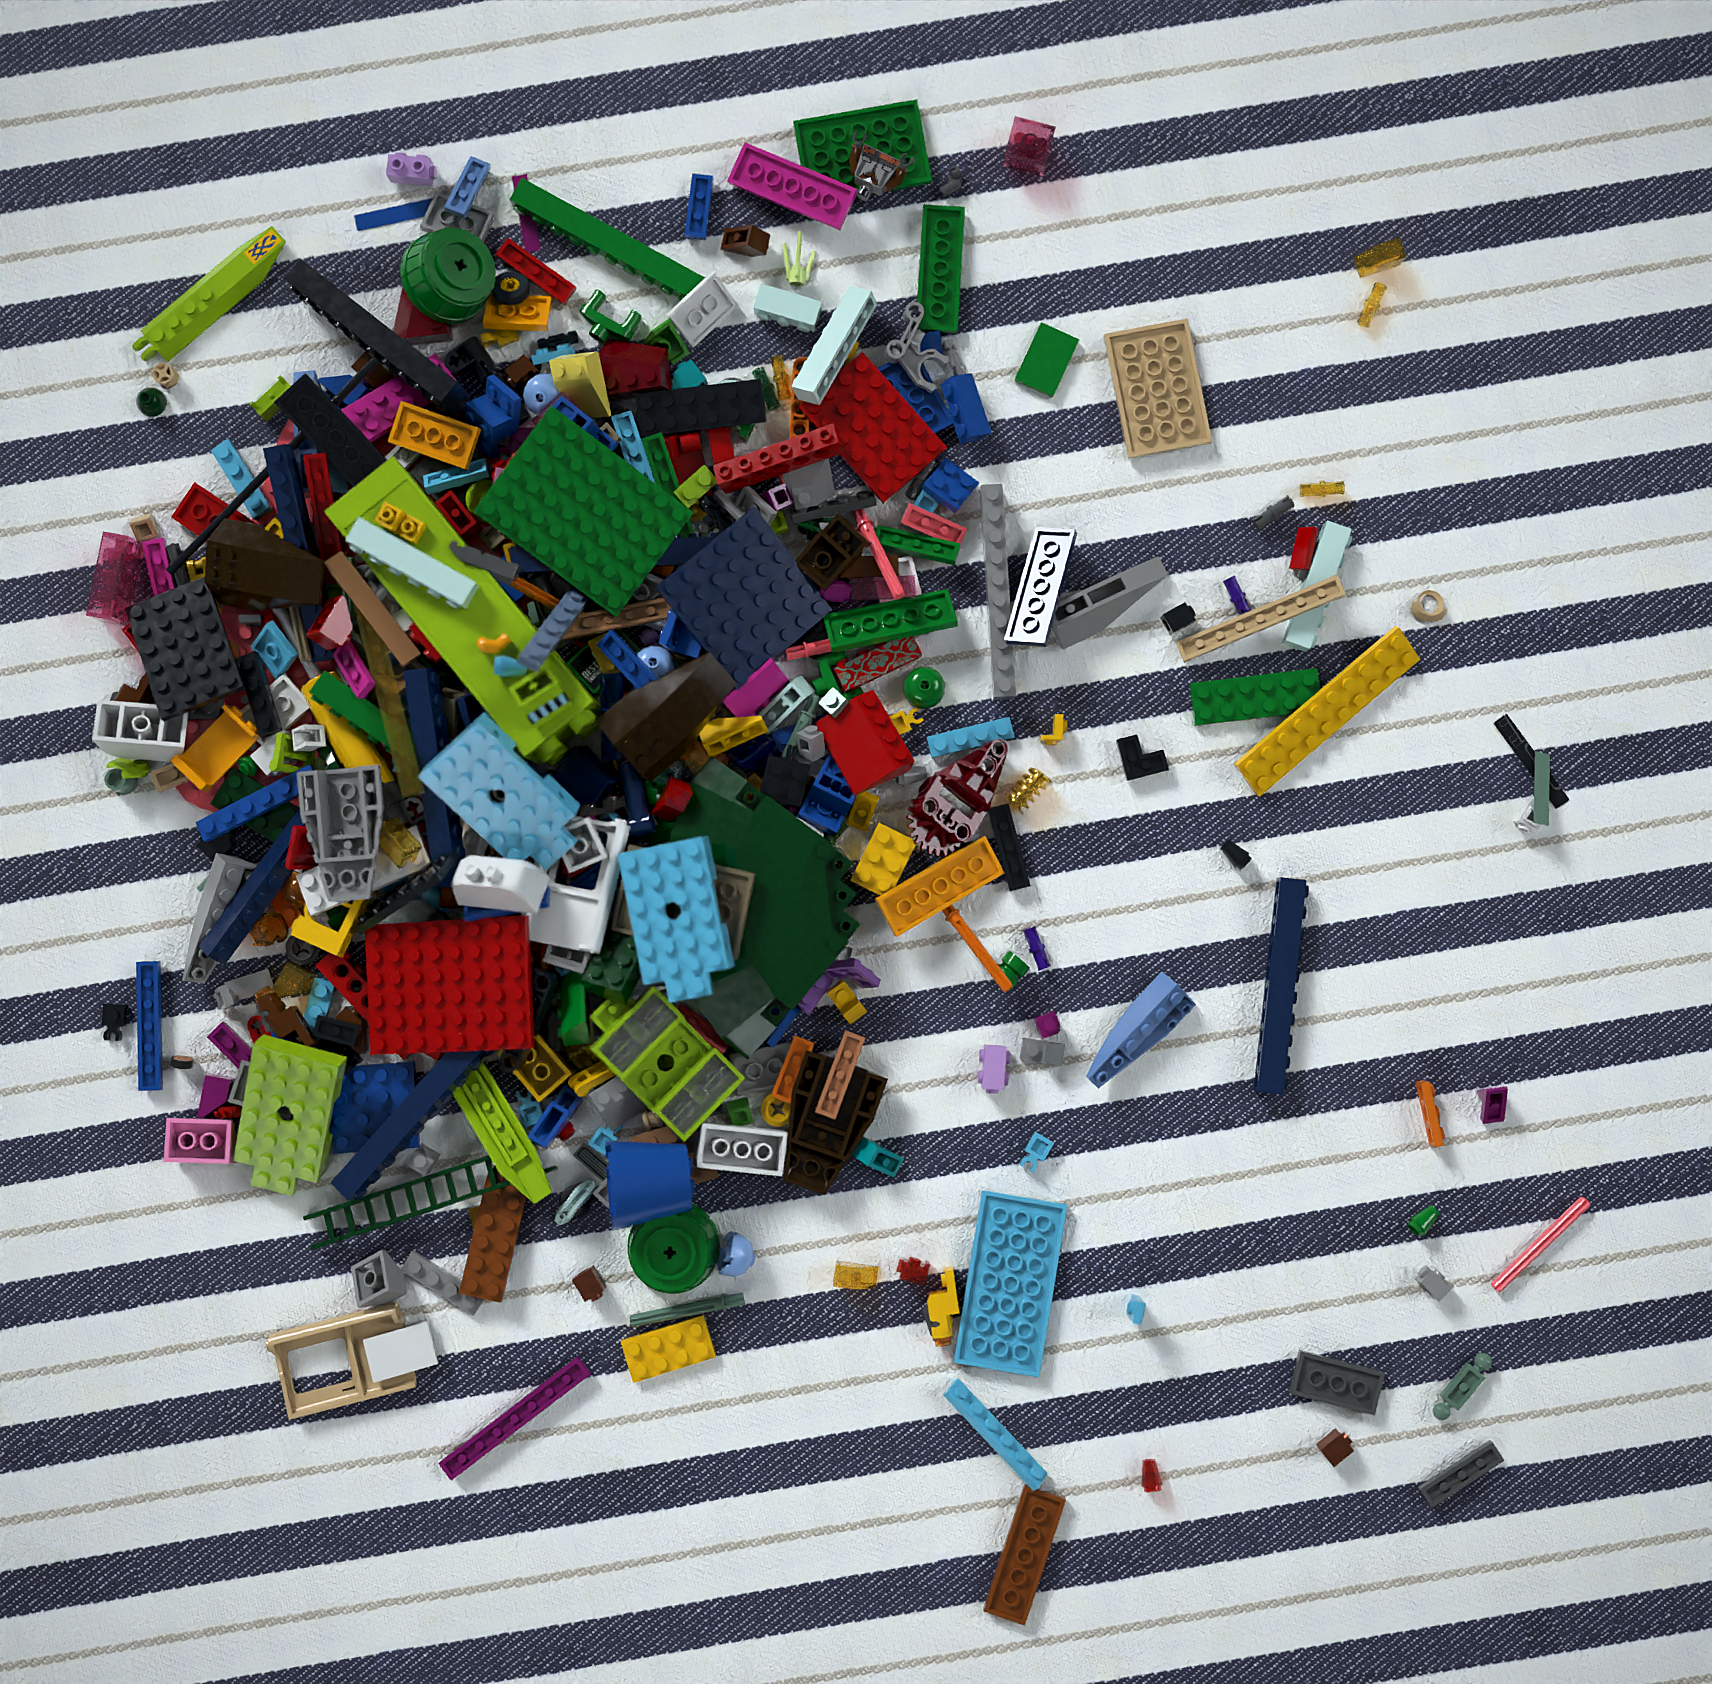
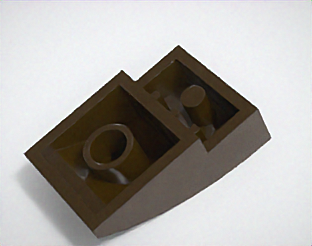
M837 513L824 530L821 529L795 561L801 570L826 591L859 559L872 542L842 515Z

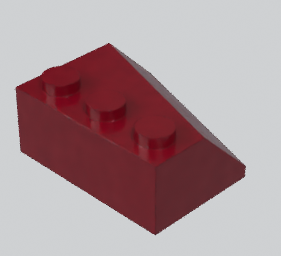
M402 287L393 331L412 346L453 341L451 324L437 322L431 319V317L424 315L410 301L407 292Z
M607 339L604 343L599 357L609 400L613 402L635 398L636 393L671 389L668 349Z

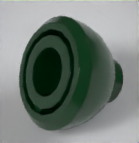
M148 387L138 393L136 404L143 415L156 417L165 410L167 400L161 390Z

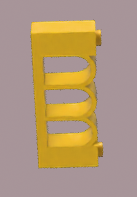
M381 832L379 840L389 837L390 835ZM371 899L354 900L352 904L348 902L341 904L350 909L339 932L319 923L315 916L310 915L305 903V917L299 915L294 920L290 935L343 958L355 934V927L360 922L358 918L366 911Z

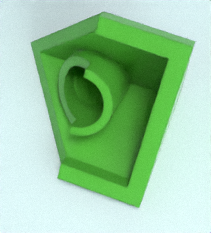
M667 319L651 330L642 345L668 349L669 363L672 365L690 354L670 319Z

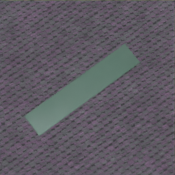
M1535 751L1534 823L1549 826L1550 755Z

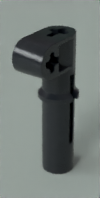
M476 336L467 339L446 354L444 364L453 375L463 376L474 369L480 378V384L486 387L488 374L483 367L487 366L492 375L494 374L514 391L503 376V369L497 367ZM462 353L465 355V357H466L467 360L469 361V362L466 363V364L463 362V360H462L461 357L459 356V355H461ZM456 360H458V363L460 364L458 367H456L454 363ZM522 402L519 426L527 422L531 417Z

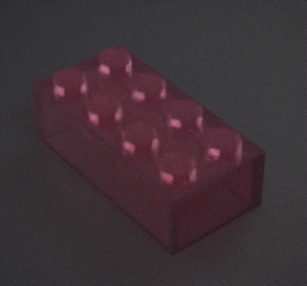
M103 531L86 616L103 623L126 626L129 620L125 607L132 605V601L136 598L135 585L136 580L140 578L139 566L140 561L144 557L142 543L126 535Z

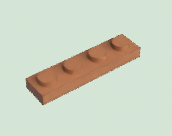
M845 1030L816 1107V1113L836 1119L865 1037Z

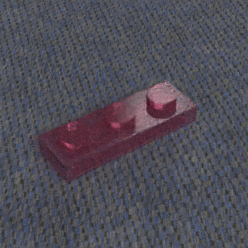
M915 575L897 576L905 593V596L900 599L916 598ZM884 577L851 578L852 601L894 599Z

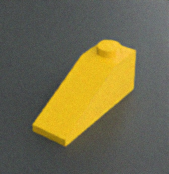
M762 716L716 718L706 724L699 736L710 757L768 732Z

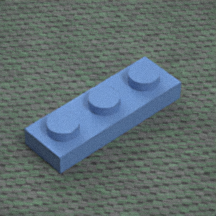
M470 156L444 206L445 212L463 219L466 218L491 169L490 163Z

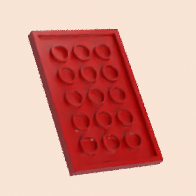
M863 352L838 372L820 405L804 401L798 408L816 429L834 423L840 433L845 453L839 455L883 504L947 449V446Z

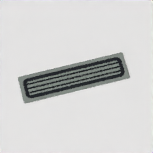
M583 1143L573 1156L603 1182L607 1178L606 1167L609 1164Z

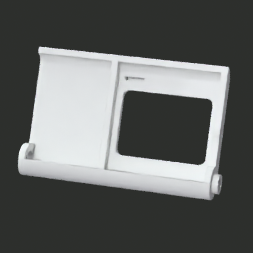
M574 816V817H573L569 822H567L566 824H568V823H570V822H573V821H575V820H578V819H582V817ZM591 819L596 831L608 834L605 846L608 857L602 859L594 890L555 883L560 858L546 870L535 860L534 865L550 877L548 886L551 891L549 908L538 909L537 914L521 913V916L529 915L530 941L600 954L620 872L618 854L625 852L630 831L627 821L614 819L611 822H603Z

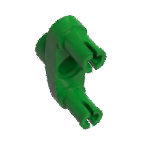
M595 289L588 302L584 303L579 310L583 318L592 325L589 335L602 344L607 341L609 336L620 341L629 342L634 335L633 331L642 319L641 314L631 310L623 324L616 323L597 312L606 295L602 291Z
M845 650L817 657L820 678L811 681L816 695L820 698L824 697L832 687L848 701L864 694L861 687L843 694L840 692L834 679L831 667L848 658Z

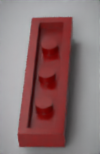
M509 238L505 240L495 254L497 258L515 271L525 275L529 281L563 305L567 303L577 289L575 285Z

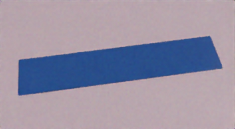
M433 198L354 215L357 231L424 217Z

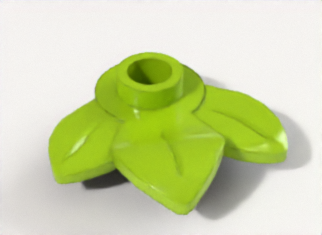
M117 758L106 765V768L122 770L123 779L147 777L151 771V766L144 760L133 761L126 758Z

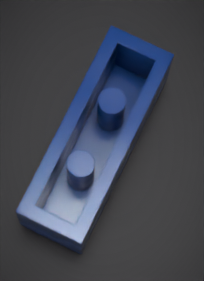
M972 373L953 375L941 383L942 392L945 396L960 444L980 441L992 432Z

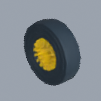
M508 271L495 277L492 295L497 302L504 305H517L528 298L530 288L529 281L525 275L519 272Z

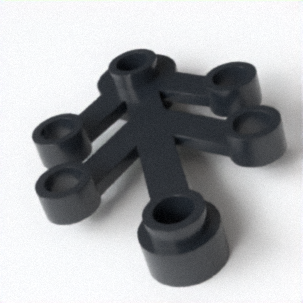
M705 494L698 499L700 509L706 513L702 518L703 522L710 528L716 523L718 525L719 531L715 534L716 537L733 524L732 520L716 509L718 504L710 495Z

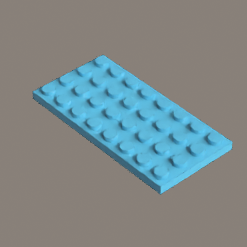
M982 1189L953 1359L954 1363L1034 1377L1040 1376L1067 1204Z

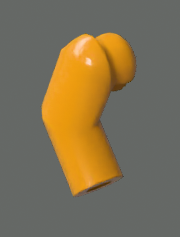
M505 633L496 640L480 637L477 640V646L483 653L497 654L511 640Z

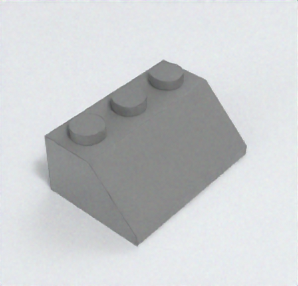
M617 1076L589 1094V1097L611 1131L648 1108Z

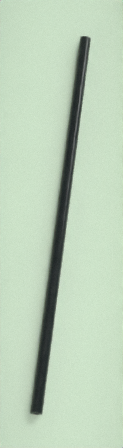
M375 356L332 398L337 406L380 363ZM300 431L288 445H293L295 450L307 437ZM267 466L166 569L168 573L173 575L206 542L223 519L229 518L269 477Z

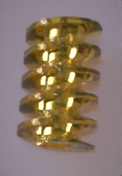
M1032 767L1028 769L1030 775L1026 773L1022 775L1024 781H1017L1018 787H1011L1013 794L1009 792L1005 794L1008 802L1021 814H1024L1021 810L1022 807L1030 808L1027 801L1035 802L1033 794L1041 796L1039 788L1047 789L1044 782L1052 784V781L1043 772Z

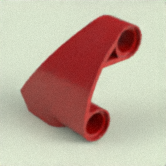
M695 431L677 436L675 434L663 435L678 483L681 485L701 466H706L699 433ZM711 488L705 494L712 496Z

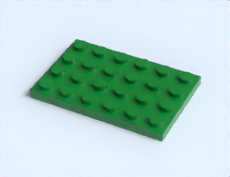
M917 99L793 121L800 165L856 188L859 191L860 186L854 183L849 161L852 145L855 144L853 134L858 130L856 134L858 140H863L864 133L867 135L866 140L861 146L867 144L898 160L902 154L907 153L905 157L906 163H909L910 159L914 157L913 165L907 166L908 171L903 181L893 190L932 184Z

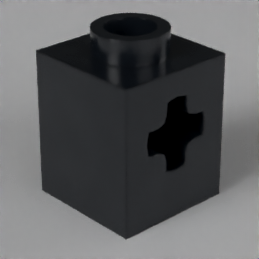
M1186 602L1164 613L1160 619L1171 636L1196 621L1194 618L1196 614L1190 605L1187 606Z

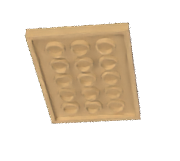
M1188 318L1104 334L1103 337L1127 458L1132 459L1211 444L1212 438Z

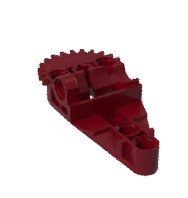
M995 739L984 743L982 747L971 751L972 753L955 761L943 770L935 772L933 776L928 777L918 789L919 794L917 798L911 800L913 807L907 808L912 815L906 816V819L912 821V823L906 825L907 828H913L909 836L916 835L913 843L921 842L920 850H924L927 847L928 855L934 850V856L936 857L940 855V851L942 856H947V851L950 854L954 853V847L959 850L962 848L960 842L966 843L974 835L990 808L1008 753V746L1004 740ZM982 763L985 764V770L983 769ZM943 787L970 808L968 817L957 808L951 810L953 805L939 795ZM925 803L928 806V812L925 810ZM957 829L960 832V837L957 835Z

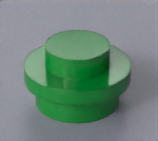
M250 756L241 757L238 760V768L244 775L254 776L257 773L259 766Z

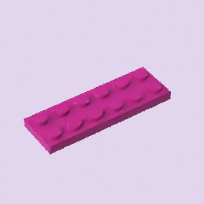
M744 142L727 180L729 184L839 231L858 193L856 188Z
M436 353L428 357V359L453 377ZM396 376L343 408L342 411L373 442L392 430L401 401L423 409L431 407L434 403L427 401L418 390L412 389L404 382V379Z

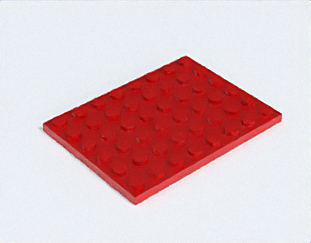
M529 915L490 917L466 922L465 919L376 924L365 932L370 1055L535 1048Z

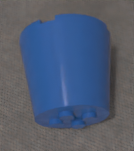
M605 1141V1156L608 1158L609 1164L606 1167L610 1217L613 1220L611 1221L612 1230L691 1211L695 1183L694 1179H691L690 1176L693 1170L692 1157H688L686 1144Z

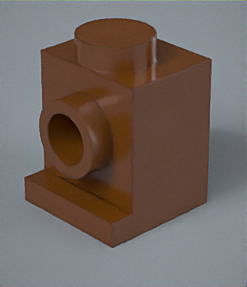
M524 354L505 369L508 375L506 380L513 389L525 387L531 378L540 374Z

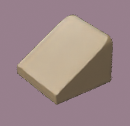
M152 513L133 518L129 522L138 543L159 536Z

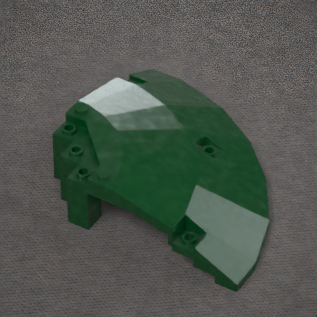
M710 756L690 782L693 794L683 813L676 818L670 832L669 843L709 836L714 864L756 874L738 960H734L735 966L709 972L714 994L693 998L719 1037L746 1059H749L777 1028V1025L787 1012L797 1006L848 944L850 937L860 926L859 922L844 911L857 893L840 880L853 864L851 860L768 795H763L748 783L747 780L713 756ZM748 793H751L753 795L752 801L746 800V795ZM772 1008H778L779 1012L777 1015L771 1014Z

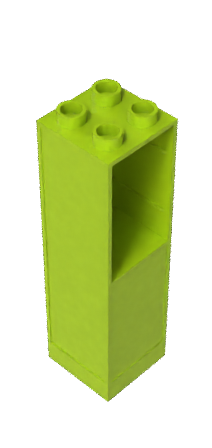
M394 456L324 511L345 538H347L356 520L360 517L476 582L479 588L468 607L465 609L459 606L456 609L446 603L447 598L441 595L439 598H436L427 592L428 588L421 584L420 587H417L407 581L409 577L401 574L400 577L388 570L390 566L384 563L379 566L369 560L370 555L365 552L360 555L499 727L517 743L515 746L525 758L538 765L541 762H546L549 767L553 766L570 751L565 745L568 740L575 735H580L582 739H586L600 728L595 720L603 713L602 707L554 649L541 667L546 664L550 667L574 706L535 729L508 689L535 671L526 667V675L499 677V675L494 674L495 656L501 657L503 655L518 660L520 653L538 631L537 627L532 624L528 616L511 599L488 570L461 561L451 551L449 546L452 540L457 542V546L463 548L465 545L469 546V544L457 533L429 495ZM384 502L393 505L427 525L417 545L374 521ZM505 633L511 640L497 654L483 653L477 646V640L480 637L496 640Z

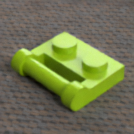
M277 733L274 755L270 761L269 769L277 773L282 771L292 774L308 765L314 767L316 749L313 751H294L292 735ZM284 757L302 761L303 767L283 763Z

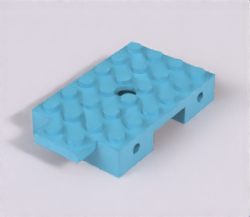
M483 713L424 767L418 778L505 859L524 861L528 856H531L546 870L577 843L578 840L563 826L576 815L580 804L549 774L542 779L513 751L517 743L489 716ZM491 789H501L505 793V800L501 803L492 801L489 797V791Z
M709 836L618 854L643 984L665 981L669 1003L714 994L709 972L734 967L735 964L727 924L721 923L713 880L717 879ZM670 902H675L681 907V915L675 920L668 918L665 913L666 906Z

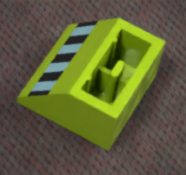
M547 664L541 667L538 672L531 673L508 688L535 729L574 706Z

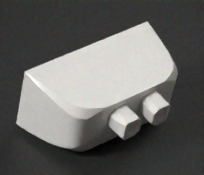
M99 700L97 702L92 740L103 752L111 756L136 760L170 761L175 754L182 755L184 752L188 712L163 721L160 718L156 704Z
M470 855L460 861L452 881V889L458 905L537 914L550 877L532 863L523 860Z

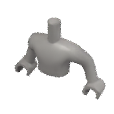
M368 566L363 572L367 579L370 581L375 579L381 584L374 593L388 612L392 615L403 609Z

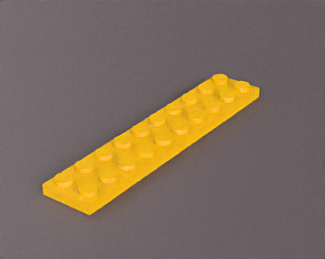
M1394 626L1234 763L1257 796L1263 795L1420 660L1401 629Z

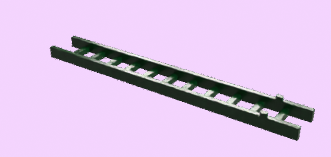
M487 1155L366 1195L360 1200H351L303 1216V1219L308 1221L324 1215L330 1240L310 1246L311 1250H316L511 1186L512 1184L509 1181L498 1184L492 1159ZM485 1162L492 1186L478 1190L472 1166ZM555 1165L544 1169L546 1174L558 1170ZM465 1169L471 1193L457 1197L451 1173ZM445 1176L451 1200L437 1204L431 1180ZM425 1182L431 1206L418 1210L411 1186ZM405 1189L411 1213L397 1217L391 1193ZM384 1196L390 1220L377 1224L371 1200ZM364 1202L370 1226L356 1230L351 1206ZM344 1209L350 1233L336 1237L331 1213Z

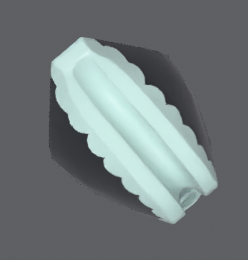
M589 1178L574 1184L562 1192L555 1216V1222L558 1225L576 1220L590 1210L594 1197L592 1193L595 1191L597 1184L594 1179Z

